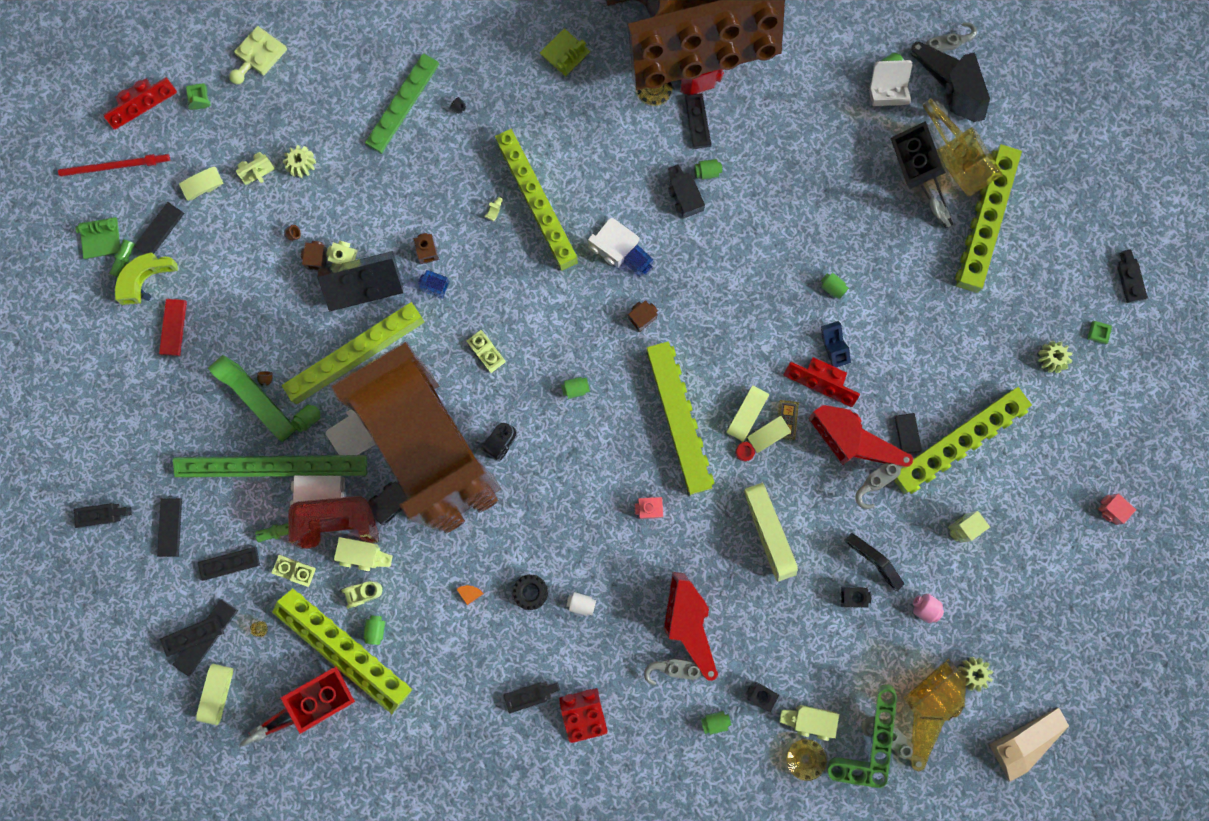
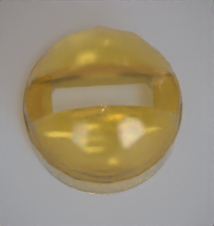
M256 621L250 626V633L255 637H263L268 631V626L264 621Z

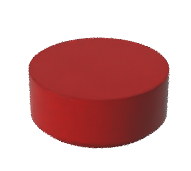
M742 442L737 446L735 454L740 461L747 462L754 457L755 449L751 443Z

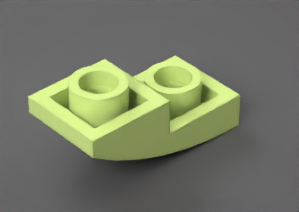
M216 167L206 169L179 183L187 201H192L201 194L211 192L223 184Z
M482 330L467 340L469 346L490 373L506 362Z
M779 416L749 435L747 439L754 447L756 453H759L790 434L791 430L782 416Z
M279 555L272 574L309 587L316 568Z

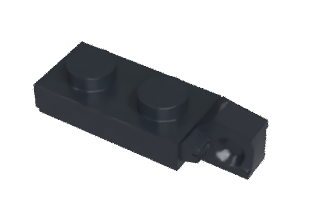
M1131 249L1119 253L1121 261L1118 262V272L1126 302L1132 303L1148 299L1139 262L1137 259H1134Z
M109 503L75 508V528L119 522L121 517L132 515L131 507L120 508V504Z
M541 681L505 693L503 696L508 712L511 714L547 702L549 699H552L551 694L560 691L558 682L548 685L547 681Z

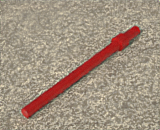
M150 154L145 155L143 158L58 169V174L62 177L140 165L154 166L156 163L169 162L170 155L155 156Z

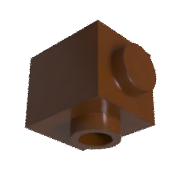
M423 233L413 238L421 265L439 260L432 234Z
M320 241L305 243V247L301 251L302 265L308 270L325 268L327 247Z
M646 300L642 303L638 302L631 308L632 311L628 314V319L641 332L657 319L658 310L652 303L649 304Z

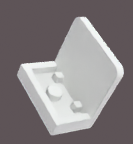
M910 60L879 61L874 64L869 89L873 106L910 104L911 97L907 87L912 69V62Z
M610 218L596 236L592 234L588 239L589 249L597 255L600 254L607 263L612 266L615 265L617 268L620 267L639 242V237L614 218Z
M350 409L346 412L348 414L347 418L326 431V436L339 455H360L376 444L360 416Z

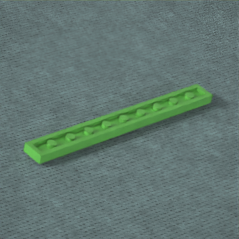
M367 455L173 458L174 477L366 476L368 474Z

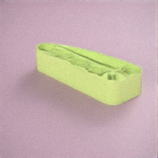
M759 483L745 488L744 494L776 581L779 582L796 576L798 572L796 561L764 484Z

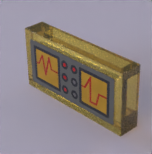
M779 400L777 418L782 416L791 430L790 434L781 439L795 440L799 402Z

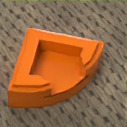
M466 585L457 588V591L467 605L484 594L479 588Z

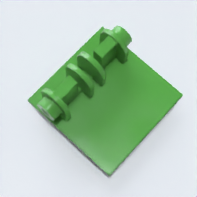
M117 217L79 223L75 227L76 232L81 234L83 259L118 254L120 238Z

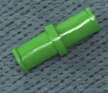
M123 239L118 254L114 256L115 261L108 274L115 277L119 276L126 263L130 261L129 256L135 245L134 243Z
M291 521L281 525L274 524L270 528L256 530L255 534L259 535L256 536V540L260 543L270 539L278 540L281 536L295 534L297 529L294 528H297L295 521Z

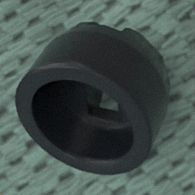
M457 97L451 103L450 109L456 114H461L466 109L465 102Z

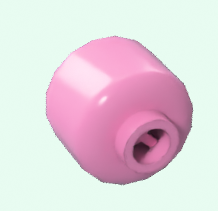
M931 594L918 595L913 601L914 614L926 623L939 621L944 613L942 603Z

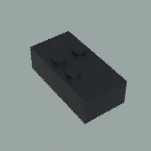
M393 251L318 270L317 278L329 312L403 294V282Z

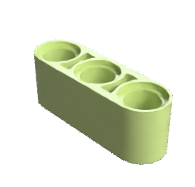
M752 385L726 433L744 442L769 394Z
M217 664L210 666L197 711V721L212 725L220 723L233 675V668Z

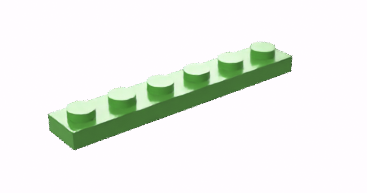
M424 53L421 55L365 141L367 146L381 154L383 153L440 65L437 60Z

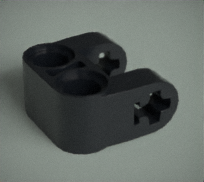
M507 423L498 424L483 443L481 450L500 462L517 438L516 428ZM505 430L509 432L508 436L504 433Z

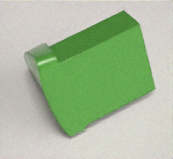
M204 83L186 86L189 110H198L211 106L210 101H208L207 87Z

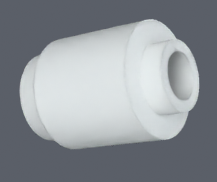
M574 592L573 596L569 595L566 606L570 607V612L584 616L593 615L596 600H593L590 596Z

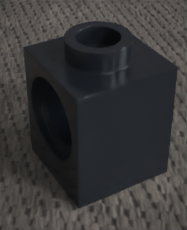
M841 587V607L869 608L872 596L871 592H868V588ZM855 592H858L861 596L858 603H855L852 599V595Z
M755 682L754 685L751 684L746 692V695H748L747 700L768 712L772 711L779 697V694L758 682ZM761 690L765 691V700L758 701L756 698L757 693Z

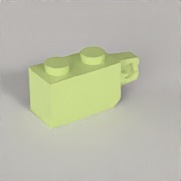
M339 537L334 561H339L340 566L351 568V564L359 565L358 569L370 571V568L390 567L392 555L381 552L377 544Z
M800 705L796 710H781L779 722L792 726L794 730H797L798 735L809 737V733L816 734L818 739L829 741V737H836L839 714Z

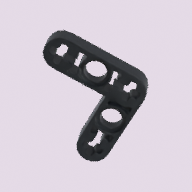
M853 533L846 537L845 542L854 551L874 564L884 580L895 591L898 592L905 585L891 562L882 553Z

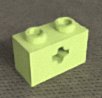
M975 511L966 513L948 528L951 530V537L955 541L963 543L973 541L989 529L990 526L982 515Z

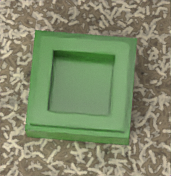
M1092 321L1087 340L1105 345L1108 344L1112 326Z

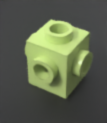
M339 240V243H333L332 246L329 245L326 256H328V261L333 262V266L354 261L358 250L350 248V243Z

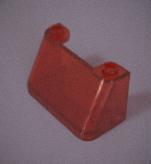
M362 496L300 501L293 503L289 508V543L301 550L317 547L321 540V532L357 529L359 537L363 542H379V531L370 504Z

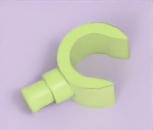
M498 197L494 203L490 202V210L484 217L495 221L503 199Z

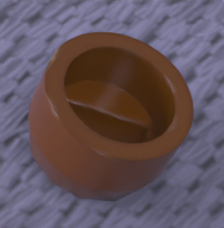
M291 225L284 230V236L286 239L294 241L301 237V231L298 226Z
M260 371L257 373V381L261 386L266 383V386L272 383V372Z

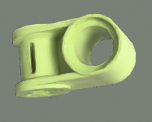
M369 581L342 589V593H345L348 603L347 609L378 598L382 594L381 584ZM370 585L375 587V593L372 596L368 593Z

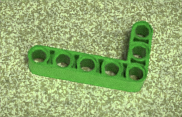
M222 355L208 367L218 380L229 385L278 440L284 442L296 431L291 421L235 361Z
M883 684L877 690L870 762L834 757L828 762V775L832 780L874 788H882L887 784L897 702L896 692L891 685ZM884 692H890L892 697L885 700L881 695ZM882 712H887L890 714V717L883 720L879 715ZM880 732L888 734V737L886 739H879L877 735ZM882 752L886 755L883 759H877L875 757L876 753ZM840 766L842 771L834 772L832 767ZM855 769H860L863 773L859 776H856L852 773V771ZM879 772L883 774V777L876 779L873 777V774Z

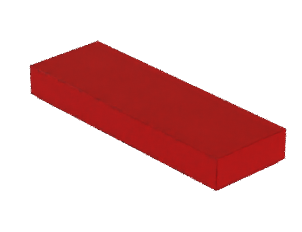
M166 299L159 350L160 355L180 356L186 300Z

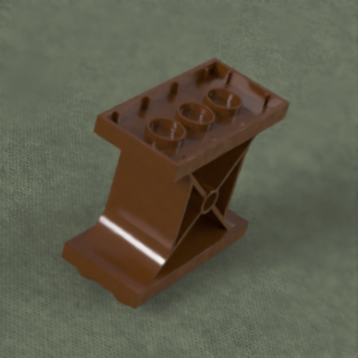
M605 0L607 6L613 5V4H617V3H621V2H625V1H629V0ZM635 0L647 8L650 18L628 23L632 79L636 90L644 88L656 89L668 82L684 78L695 79L703 73L719 69L731 70L739 64L755 60L766 61L775 55L782 54L785 0Z
M405 341L333 384L331 388L340 402L360 416L407 496L408 501L401 504L409 520L435 530L438 529L439 532L444 531L447 534L465 523L461 515L465 511L473 507L474 510L481 513L498 503L499 500L495 493L500 491L501 487L487 468L475 458L435 391L439 384Z

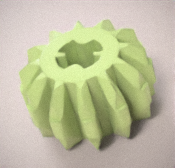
M298 145L296 150L290 148V153H285L286 159L283 160L284 165H286V171L290 172L293 177L298 174L302 178L303 173L309 176L308 170H314L313 164H316L312 151H309L305 146L301 149Z
M1051 341L1049 344H1044L1042 346L1043 350L1038 352L1041 356L1038 362L1044 363L1041 368L1048 367V373L1053 371L1060 373L1062 370L1068 369V364L1073 361L1069 358L1072 352H1067L1069 346L1063 347L1062 341L1057 343Z
M970 657L969 662L963 660L962 663L965 667H958V670L963 671V674L958 675V678L963 679L961 685L967 686L970 691H973L975 688L976 691L980 692L982 687L987 689L988 684L986 681H993L992 678L988 677L989 674L993 673L992 670H987L990 664L987 662L983 663L982 658L975 659ZM973 671L978 673V677L972 675Z

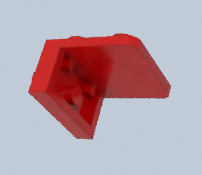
M598 688L559 697L561 714L569 742L575 743L608 733Z

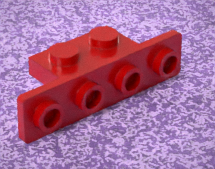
M167 77L151 85L147 78L139 80L129 89L120 91L115 96L118 106L106 112L103 116L112 128L116 130L177 93V90Z
M812 357L807 369L790 362L783 376L850 407L854 406L860 396V393L843 386L847 372Z

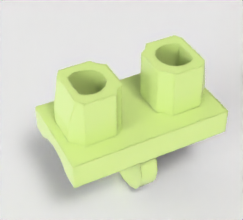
M259 152L254 155V161L250 163L242 161L237 165L238 170L236 172L245 185L257 179L260 183H263L264 179L262 176L275 169L265 154L263 155Z

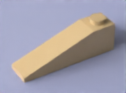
M1056 708L989 744L1008 781L1011 782L1027 773L1069 725L1060 709Z

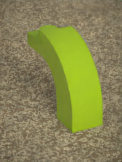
M153 253L136 257L122 269L117 278L115 300L121 305L141 304V287L144 281L153 274L178 271L177 263L170 257H160L158 259Z

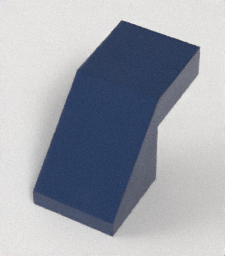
M836 321L821 326L822 340L831 365L837 368L851 363L850 350L843 340L841 323Z

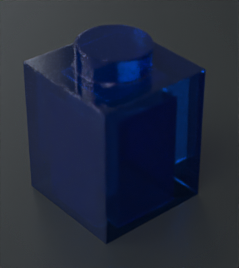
M638 245L624 257V263L639 277L643 274L647 275L653 269V258Z
M426 270L425 274H422L419 279L420 289L422 292L444 298L450 283L448 277Z

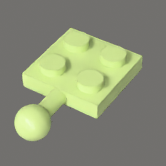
M257 26L234 51L235 55L245 63L238 70L235 69L230 72V81L236 85L241 84L244 81V74L251 67L264 76L287 50L286 46Z

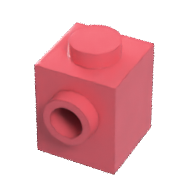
M1120 494L1106 495L1100 502L1102 505L1098 508L1102 512L1103 518L1113 522L1115 525L1124 524L1136 511Z
M662 497L639 498L638 503H635V515H639V519L663 518Z

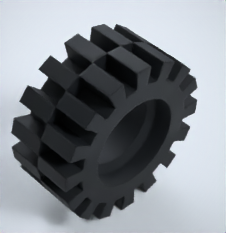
M529 574L520 577L515 582L512 596L519 607L525 610H535L546 602L548 587L541 577ZM530 584L538 589V595L533 600H527L523 596L524 587Z

